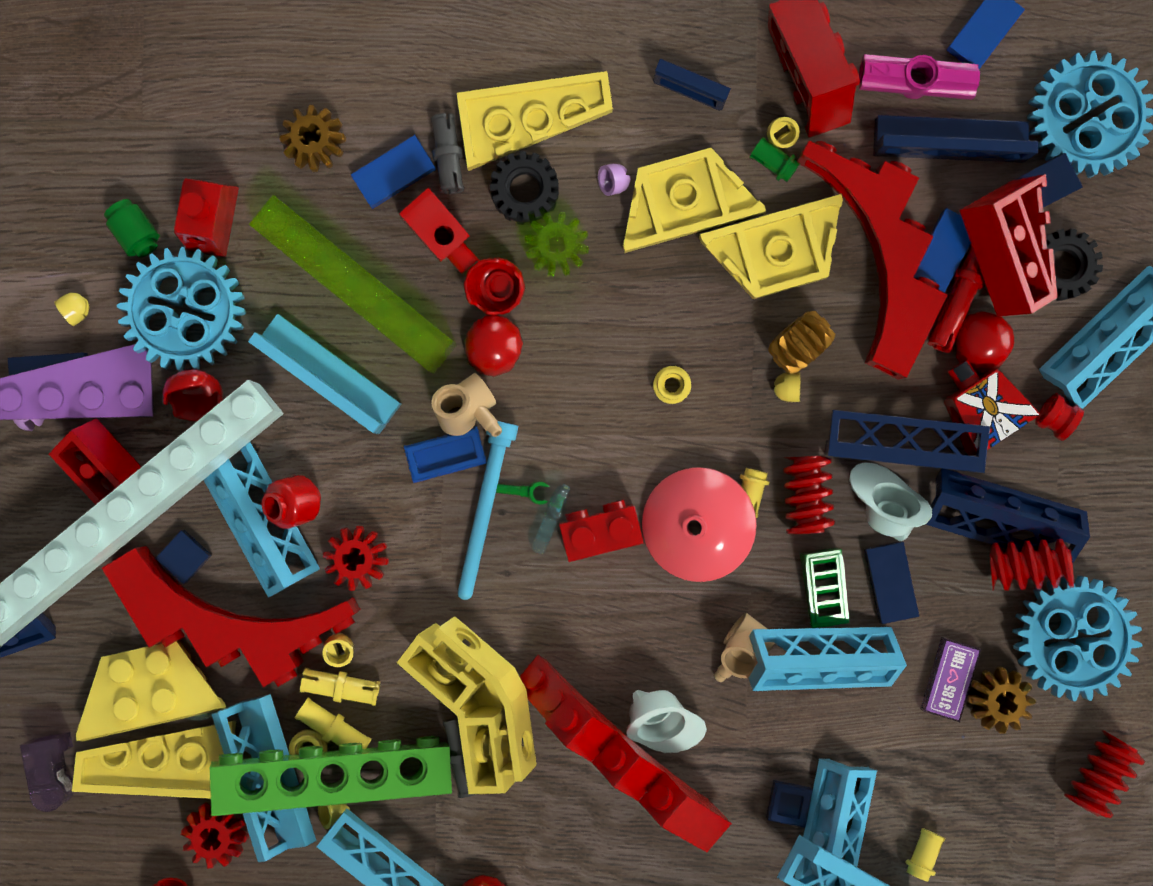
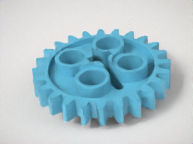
M1091 51L1086 55L1084 60L1080 53H1076L1071 57L1070 63L1065 59L1061 60L1055 65L1056 70L1051 68L1043 75L1046 82L1041 81L1034 87L1040 95L1034 96L1029 100L1031 106L1038 108V110L1033 111L1027 116L1028 120L1038 123V126L1032 129L1029 134L1041 135L1042 140L1038 142V149L1048 147L1050 150L1045 160L1049 161L1066 153L1076 174H1080L1085 168L1087 178L1097 175L1099 170L1105 176L1113 172L1114 167L1120 170L1127 166V159L1133 160L1140 155L1137 148H1142L1150 142L1143 134L1153 130V124L1146 121L1147 118L1153 116V109L1146 108V103L1153 99V94H1143L1141 91L1148 84V81L1143 80L1136 83L1134 77L1139 69L1136 67L1128 73L1124 71L1126 63L1124 58L1115 65L1111 64L1112 56L1109 52L1099 61L1095 51ZM1092 82H1097L1102 86L1103 96L1093 91ZM1113 97H1119L1120 102L1108 108L1069 133L1063 132L1064 126L1074 122ZM1059 101L1068 103L1071 108V116L1064 114L1060 110ZM1112 114L1118 115L1122 119V129L1113 124ZM1080 133L1089 137L1091 142L1090 148H1086L1080 143Z
M185 247L180 248L178 257H174L172 252L165 248L163 260H159L153 253L149 254L152 265L148 268L137 262L136 266L141 274L138 277L130 274L126 275V278L133 284L132 288L119 289V292L128 298V302L117 304L119 310L128 313V316L119 319L118 323L121 326L131 327L125 333L124 338L128 341L138 339L133 350L139 354L149 349L146 360L153 363L160 356V366L166 370L172 361H175L178 371L185 369L187 361H190L194 369L199 370L200 359L202 358L211 365L215 364L212 355L215 351L226 356L227 351L223 346L224 342L227 341L233 344L238 342L230 334L232 329L243 330L244 328L241 323L235 320V317L246 314L244 308L235 306V303L245 299L243 293L232 292L239 285L236 278L225 280L230 272L229 268L224 265L215 270L218 262L215 256L212 255L203 262V252L200 249H197L192 258H190ZM169 277L177 278L178 287L176 291L168 295L162 294L160 291L162 281ZM206 288L214 289L216 292L214 301L210 305H199L197 302L199 292ZM154 297L175 306H182L185 301V304L193 311L212 314L215 316V320H204L186 312H182L179 318V315L173 309L150 304L149 299ZM164 313L167 318L164 328L159 331H151L149 328L150 318L154 314ZM194 324L203 325L205 331L202 339L197 342L187 341L186 331Z
M1077 576L1074 588L1069 587L1065 577L1061 578V587L1058 586V588H1053L1050 581H1047L1048 593L1035 588L1033 591L1037 601L1035 603L1027 600L1023 601V604L1029 610L1028 614H1016V618L1024 622L1023 628H1016L1012 631L1022 636L1023 641L1013 645V649L1025 652V655L1017 662L1022 666H1031L1026 676L1032 680L1040 678L1037 684L1039 688L1046 691L1051 687V694L1059 698L1065 692L1066 698L1072 701L1077 700L1079 692L1082 698L1092 701L1093 689L1098 694L1107 696L1106 684L1108 683L1120 688L1121 684L1117 675L1121 673L1131 676L1132 673L1125 666L1127 661H1139L1136 656L1130 653L1131 648L1142 647V643L1132 640L1133 634L1142 631L1141 627L1130 625L1129 621L1137 616V613L1131 610H1123L1129 600L1124 597L1114 599L1117 592L1115 587L1107 586L1103 589V581L1093 579L1089 584L1088 578L1084 576ZM1092 607H1096L1098 610L1097 621L1089 625L1087 613ZM1058 613L1061 617V624L1057 630L1052 632L1049 628V619L1053 614ZM1106 630H1109L1110 632L1109 635L1105 637L1078 638L1076 639V644L1070 643L1068 641H1059L1057 643H1052L1048 646L1044 645V642L1048 639L1076 638L1078 637V632L1087 635H1094L1097 633L1104 632ZM1099 645H1103L1105 649L1104 657L1095 663L1093 658L1094 650ZM1065 651L1067 654L1066 665L1057 669L1055 659L1060 652Z

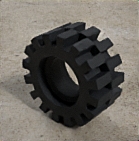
M519 151L520 155L514 156L512 153L507 155L506 161L503 162L501 160L497 164V170L493 171L491 175L490 192L496 209L505 216V219L510 222L514 220L520 225H524V222H530L531 225L537 223L536 220L542 218L544 220L548 217V213L554 210L559 197V182L555 169H552L550 162L546 158L542 160L537 153L533 152L532 155H527L526 151ZM530 175L538 181L540 190L534 200L519 202L512 197L510 185L517 176Z
M1061 229L1046 235L1047 249L1053 248V255L1057 251H1066L1075 258L1077 264L1076 272L1070 279H1060L1056 276V301L1071 299L1087 293L1092 289L1090 286L1097 284L1100 279L1096 274L1103 270V265H1097V260L1103 258L1102 252L1095 254L1093 249L1098 244L1095 240L1088 242L1086 239L1089 235L1085 232L1076 234L1077 229L1066 231Z

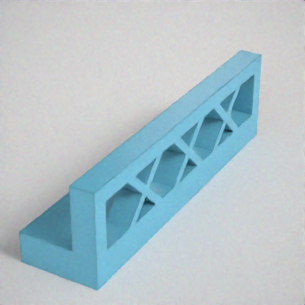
M1146 267L1039 369L1044 379L1063 390L1070 406L1078 405L1083 409L1153 343V267ZM1141 327H1143L1141 335L1135 341H1133L1136 332ZM1116 352L1113 362L1106 367L1108 359ZM1088 379L1086 387L1078 394L1076 389Z
M279 314L275 316L262 335L254 332L248 341L372 433L380 434L401 406L399 401Z
M249 442L240 449L248 463L246 473L233 468L228 459L206 477L204 482L269 598L320 570V567L297 526L284 529L282 539L270 535L266 527L268 519L264 515L262 505L252 502L248 491L250 484L262 488L265 493L272 480L251 442ZM287 551L298 554L305 569L293 575L285 562Z
M892 627L753 629L749 636L758 662L749 676L752 691L890 687L907 666ZM868 640H883L888 653L878 652L867 644ZM809 641L822 650L819 655H811L797 645L799 642ZM834 641H844L857 651L855 654H845L832 644ZM764 642H774L787 652L785 655L769 656Z
M271 694L246 699L211 714L224 754L243 753L246 751L251 754L252 758H259L260 751L280 749L283 750V755H290ZM238 713L242 725L239 737L231 733L227 717ZM288 768L282 773L280 778L286 786L294 787L299 785L294 768ZM251 771L250 774L245 773L240 779L242 786L247 790L260 788L264 782L263 777L254 771ZM306 807L243 813L258 862H265L287 849L306 847L317 841ZM267 824L274 827L278 843L269 848L264 838Z
M819 759L803 837L840 858L845 855L844 860L857 867L877 770L869 767H849L830 759ZM857 778H861L859 790L854 795ZM853 817L851 828L846 833L848 822ZM804 856L796 870L795 878L798 880L813 874L810 860ZM836 875L823 880L824 886H840L839 877Z
M347 808L316 846L365 886H417L405 876H413L419 881L420 886H444ZM346 823L358 833L359 839L346 830L343 825ZM375 852H383L389 857V863Z
M800 835L777 878L790 886H812L814 884L815 886H824L823 880L835 875L839 877L840 886H849V883L853 884L850 886H890ZM804 856L810 860L813 874L798 880L793 876Z

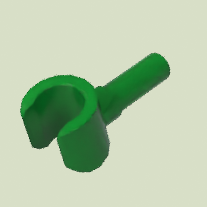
M540 481L533 482L529 486L498 484L496 493L528 497L532 503L542 505L548 501L536 500L533 496V491L538 486L549 487V485Z

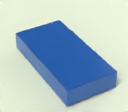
M984 0L946 51L962 63L978 64L980 69L1025 9L1014 0Z
M414 135L352 173L351 176L370 207L374 209L435 171L436 168Z
M948 208L942 211L930 234L934 237L913 277L915 279L925 277L940 285L938 290L945 293L971 244L962 216Z
M474 427L466 434L460 436L448 434L404 446L413 483L487 464L478 427Z

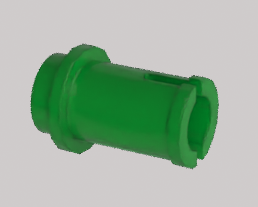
M764 137L759 141L749 157L776 174V180L778 181L783 179L788 182L800 165L795 160L796 155L792 154L790 157L768 142Z

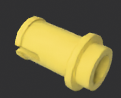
M745 468L744 474H740L739 477L743 479L741 486L750 497L756 518H758L764 487L770 483V481L766 480L768 473Z
M922 828L911 860H906V864L909 865L906 872L928 882L930 876H935L936 874L933 868L946 838Z

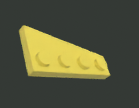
M607 71L458 92L457 100L467 169L470 171L612 113L613 107Z
M230 721L228 723L231 733L235 735L236 721ZM215 725L76 752L72 792L211 799L210 765L211 762L219 761L218 756L224 754Z

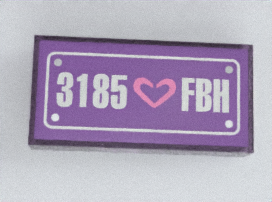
M941 637L920 709L933 715L960 722L982 649Z

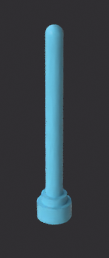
M498 421L502 432L497 437H493L486 431V434L489 435L488 443H491L458 588V596L462 600L470 599L473 594L506 447H510L512 440H516L518 425Z

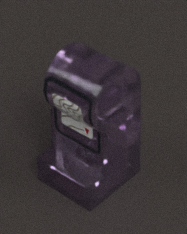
M71 732L33 738L20 745L32 804L40 811L51 812L68 802L74 794L72 792L73 780L66 772L64 751L73 747Z

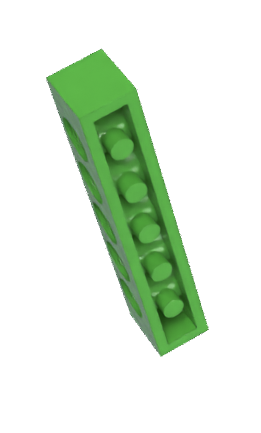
M425 736L416 738L417 744L401 745V740L390 739L378 741V747L362 749V743H345L339 745V751L323 752L322 746H309L299 748V754L283 755V750L280 749L260 751L259 758L243 759V753L222 754L218 756L219 761L211 762L210 765L211 816L452 794L450 746L445 741L440 742L439 736ZM409 757L419 759L420 768L416 774L405 776L400 773V765L403 760ZM368 761H377L382 765L381 773L375 779L368 780L360 775L362 766ZM336 764L343 769V775L340 780L335 783H327L321 778V772L327 765ZM288 768H297L303 773L304 778L299 785L289 787L281 781L282 773ZM250 771L259 773L264 780L262 786L256 790L245 789L240 781L245 773Z

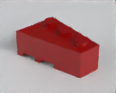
M780 0L769 4L768 28L784 72L789 70L798 91L793 92L796 105L801 103L805 105L808 114L805 130L808 138L850 124L856 86L860 84L859 74L853 63L848 64L844 56L845 48L838 32L833 33L829 25L830 16L825 3H819L818 0Z
M1046 174L1012 180L959 210L997 317L1032 314L1057 298L1053 248L1047 249L1045 224H1051L1050 212H1043L1041 187L1047 186Z

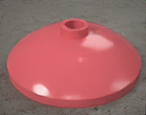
M695 467L680 470L669 475L654 488L643 511L642 531L650 554L664 570L688 581H713L733 572L750 553L756 536V514L750 497L736 480L715 469ZM696 520L701 524L702 530L699 534H693L689 530L690 521Z

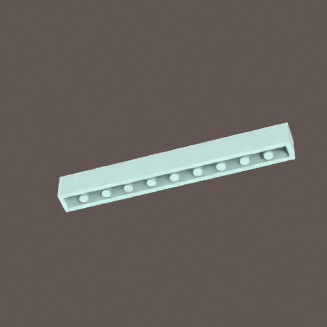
M247 380L0 583V647L284 413L259 383Z

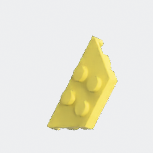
M712 148L640 167L637 170L623 250L624 253L758 216L766 212L765 205L760 200L757 201L743 186L744 182L724 165V161Z
M841 194L706 232L700 234L699 239L704 247L751 298L757 299L829 277L832 247L835 244L837 220L843 198Z
M176 641L166 648L161 643L150 648L143 647L103 656L100 659L78 726L76 741L91 740L225 709L226 705L222 698L218 697L206 681L208 679L201 669L195 666L191 660V655L180 641Z

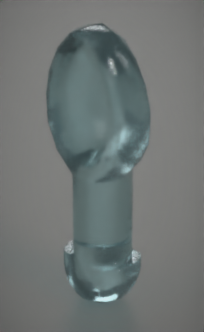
M566 484L559 485L548 501L545 514L532 545V550L537 554H544L546 552L556 524L564 510L570 493V487Z

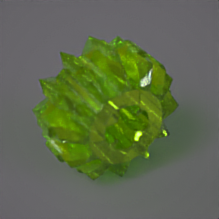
M565 212L559 213L558 222L555 223L552 222L551 215L545 213V227L536 221H533L531 224V228L538 236L531 234L525 236V242L535 246L526 251L527 258L533 259L541 256L536 261L534 268L540 271L546 264H549V277L555 276L556 266H561L564 276H569L570 268L568 263L571 262L575 267L581 268L583 262L576 254L585 255L589 252L588 246L579 243L588 238L587 231L574 233L580 221L574 218L568 225H565ZM552 237H555L556 241H558V237L564 238L565 250L560 253L558 249H556V253L551 252L549 240Z

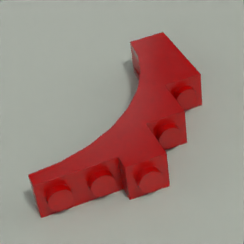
M809 140L797 161L801 166L821 177L838 194L842 195V198L860 221L873 251L879 277L880 307L875 337L865 364L897 380L907 378L948 296L938 290L940 285L925 277L913 278L934 237L924 232L926 227L921 223L911 219H905L904 221L899 219L919 177L911 174L912 170L910 167L897 161H891L890 163L884 161L874 173L870 171L871 166L868 163L857 158H850L848 160L836 154L837 150L832 145L823 141H816L814 143Z
M147 546L134 548L102 567L103 572L149 648L159 643H162L164 648L185 637L182 631L184 630L205 667L217 661L221 667L227 665L241 656L238 650L240 648L263 687L273 681L279 687L296 677L298 674L295 668L304 662L297 649L299 648L302 654L321 644L322 640L319 635L332 628L334 633L337 634L355 623L352 615L361 610L352 597L327 610L300 617L268 619L240 615L211 605L186 590L163 569Z
M537 655L519 676L526 687L528 700L545 718V724L563 745L592 762L614 788L637 800L662 828L707 853L732 824L708 798L671 773L610 722L545 658Z

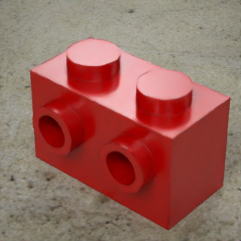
M97 418L71 430L48 454L95 505L141 468L139 463Z
M619 500L602 505L604 512L589 515L588 510L584 509L565 514L566 521L560 522L559 526L568 562L644 544L635 506L633 504L626 506L625 500Z

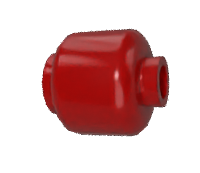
M293 475L276 480L268 485L262 498V510L270 522L279 528L290 529L306 524L316 518L320 510L321 495L318 488L309 478L303 475Z

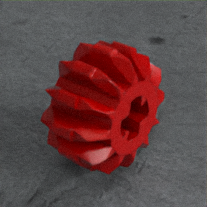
M361 525L356 526L354 536L347 527L342 528L340 535L343 541L336 537H330L328 540L329 544L336 551L323 552V558L334 560V564L327 566L325 572L327 574L336 570L339 572L334 581V584L337 586L341 585L348 578V589L350 591L357 589L359 580L365 589L372 587L370 575L378 580L384 576L382 570L376 567V565L383 566L389 564V558L378 557V552L385 550L387 544L384 542L376 546L373 545L378 536L376 531H371L364 539L365 530L364 526ZM357 548L361 551L358 555L364 554L365 561L358 564L357 567H353L354 561L349 562L348 554L355 552Z
M207 802L202 803L198 807V812H191L186 819L189 825L181 830L180 835L190 839L183 845V851L194 849L196 854L193 856V863H198L202 858H205L207 869L213 868L217 861L223 867L229 865L232 861V856L239 857L244 849L241 843H245L249 838V833L240 830L246 824L244 818L236 819L234 817L235 814L211 816V806ZM213 828L219 832L217 840L211 837Z

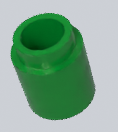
M123 199L114 203L105 211L106 226L127 256L137 255L138 258H143L157 248L156 242L159 240L160 234L138 204H133L130 199Z

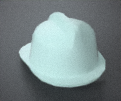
M865 462L856 465L850 471L849 481L851 487L866 504V520L875 531L894 537L898 541H903L908 538L914 527L925 525L932 518V508L928 501L912 490L888 468L876 463Z
M636 690L633 693L634 703L629 710L631 723L626 730L627 737L632 741L641 743L659 752L677 753L690 749L704 738L707 730L705 721L698 715L684 709L675 695L669 691L658 690L648 693Z

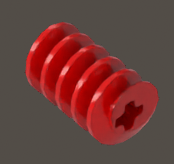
M825 456L782 457L794 463L783 468V473L794 476V480L785 483L784 488L795 491V495L784 499V502L796 507L795 511L785 514V518L797 522L796 526L786 530V534L825 532L824 529L833 526L835 520L823 516L824 513L833 510L834 505L823 501V498L833 494V489L822 486V483L833 477L831 473L822 471L821 467L832 463V459Z
M1063 539L1056 540L1054 550L1050 549L1046 540H1041L1037 551L1034 550L1031 542L1028 540L1024 542L1021 552H1018L1014 542L1010 541L1005 553H1002L997 542H993L990 550L993 590L996 581L1000 580L1004 590L1009 591L1013 579H1016L1021 590H1025L1030 578H1032L1037 589L1042 588L1045 578L1049 579L1053 588H1058L1061 577H1065L1069 587L1074 588L1071 549H1067Z
M1102 730L1109 743L1099 741L1094 743L1102 755H1087L1086 758L1094 767L1093 770L1080 767L1078 771L1085 778V783L1072 780L1070 784L1078 794L1074 796L1064 793V796L1096 816L1112 818L1114 814L1107 807L1106 803L1120 805L1122 801L1115 794L1114 790L1128 792L1129 787L1122 777L1136 778L1137 774L1130 766V763L1144 765L1145 760L1140 756L1138 750Z

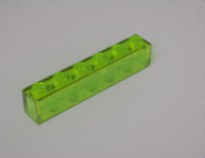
M275 195L271 196L249 223L252 228L432 374L436 372L457 346L448 336Z

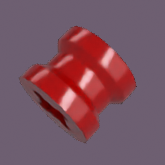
M1055 393L1040 409V415L1035 418V425L1041 429L1049 428L1053 431L1055 438L1064 441L1080 424L1084 416V409L1078 405L1070 406L1065 402L1064 396Z

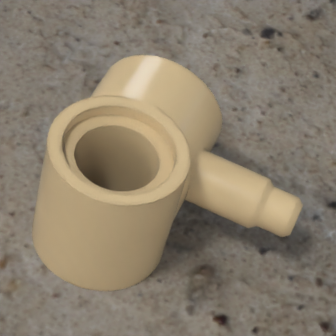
M473 373L457 385L449 384L439 388L433 395L432 408L441 429L445 433L453 436L466 434L474 427L477 420L485 431H488L493 437L501 434L502 428L488 410L496 405V400L485 382L476 373ZM461 407L455 413H448L452 408Z
M744 613L735 622L724 639L723 643L726 647L721 655L722 664L714 673V677L718 682H723L732 675L738 678H749L758 663L749 636L753 629L768 628L748 613ZM764 642L768 653L774 646V642Z

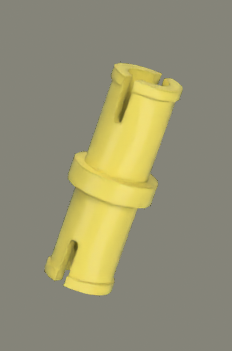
M305 668L300 692L334 697L333 701L339 703L342 702V699L376 706L381 682L348 677V673L342 671L337 675Z
M309 697L294 717L323 735L322 740L326 743L332 741L338 746L345 743H362V749H366L372 738L367 737L344 722V716L339 713L337 716L333 715L313 702Z

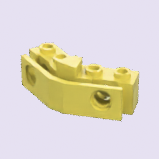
M454 616L441 626L435 623L419 633L397 664L457 715L468 794L506 793L515 782H522L537 765L526 687L515 667L457 617ZM464 638L471 643L469 647L462 642Z

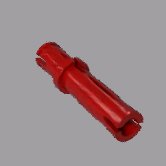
M972 244L961 270L957 269L953 277L955 280L953 289L928 340L929 346H933L934 349L941 352H951L977 290H981L985 283Z

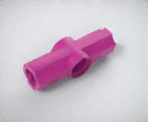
M864 54L859 68V90L899 93L910 99L933 96L973 100L976 97L979 86L980 71L978 64L936 61L927 55H918L914 58H900ZM911 71H920L925 76L926 84H918L913 81Z

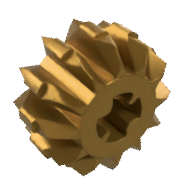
M309 105L305 116L298 109H294L293 115L297 120L294 123L289 120L283 121V126L289 131V133L280 135L282 144L288 145L283 152L288 159L295 158L294 164L299 169H302L308 163L312 172H318L320 161L327 168H332L333 163L329 156L333 154L336 157H342L343 151L336 145L346 142L344 133L338 132L342 127V123L338 118L331 119V112L327 108H324L318 114L314 105ZM318 134L320 137L318 142L311 141L308 143L306 140L308 135L315 137Z
M816 311L805 312L772 340L768 351L780 368L782 367L787 373H798L802 368L804 369L808 364L815 361L819 355L824 353L834 341L835 333L830 328L831 325Z
M997 667L994 675L987 670L982 671V678L984 680L982 684L975 680L971 682V686L978 691L977 694L967 696V701L976 705L970 714L975 719H981V726L985 729L990 730L995 727L997 732L1005 734L1008 725L1014 730H1021L1020 717L1027 720L1032 719V715L1025 709L1026 706L1036 704L1034 698L1027 696L1033 687L1026 681L1021 682L1022 675L1019 672L1013 670L1008 674L1005 668ZM999 694L1006 699L1003 706L996 702Z

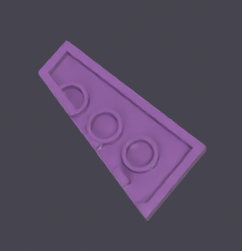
M134 344L0 378V420L153 417L152 363L146 360L149 349L138 354L133 350Z

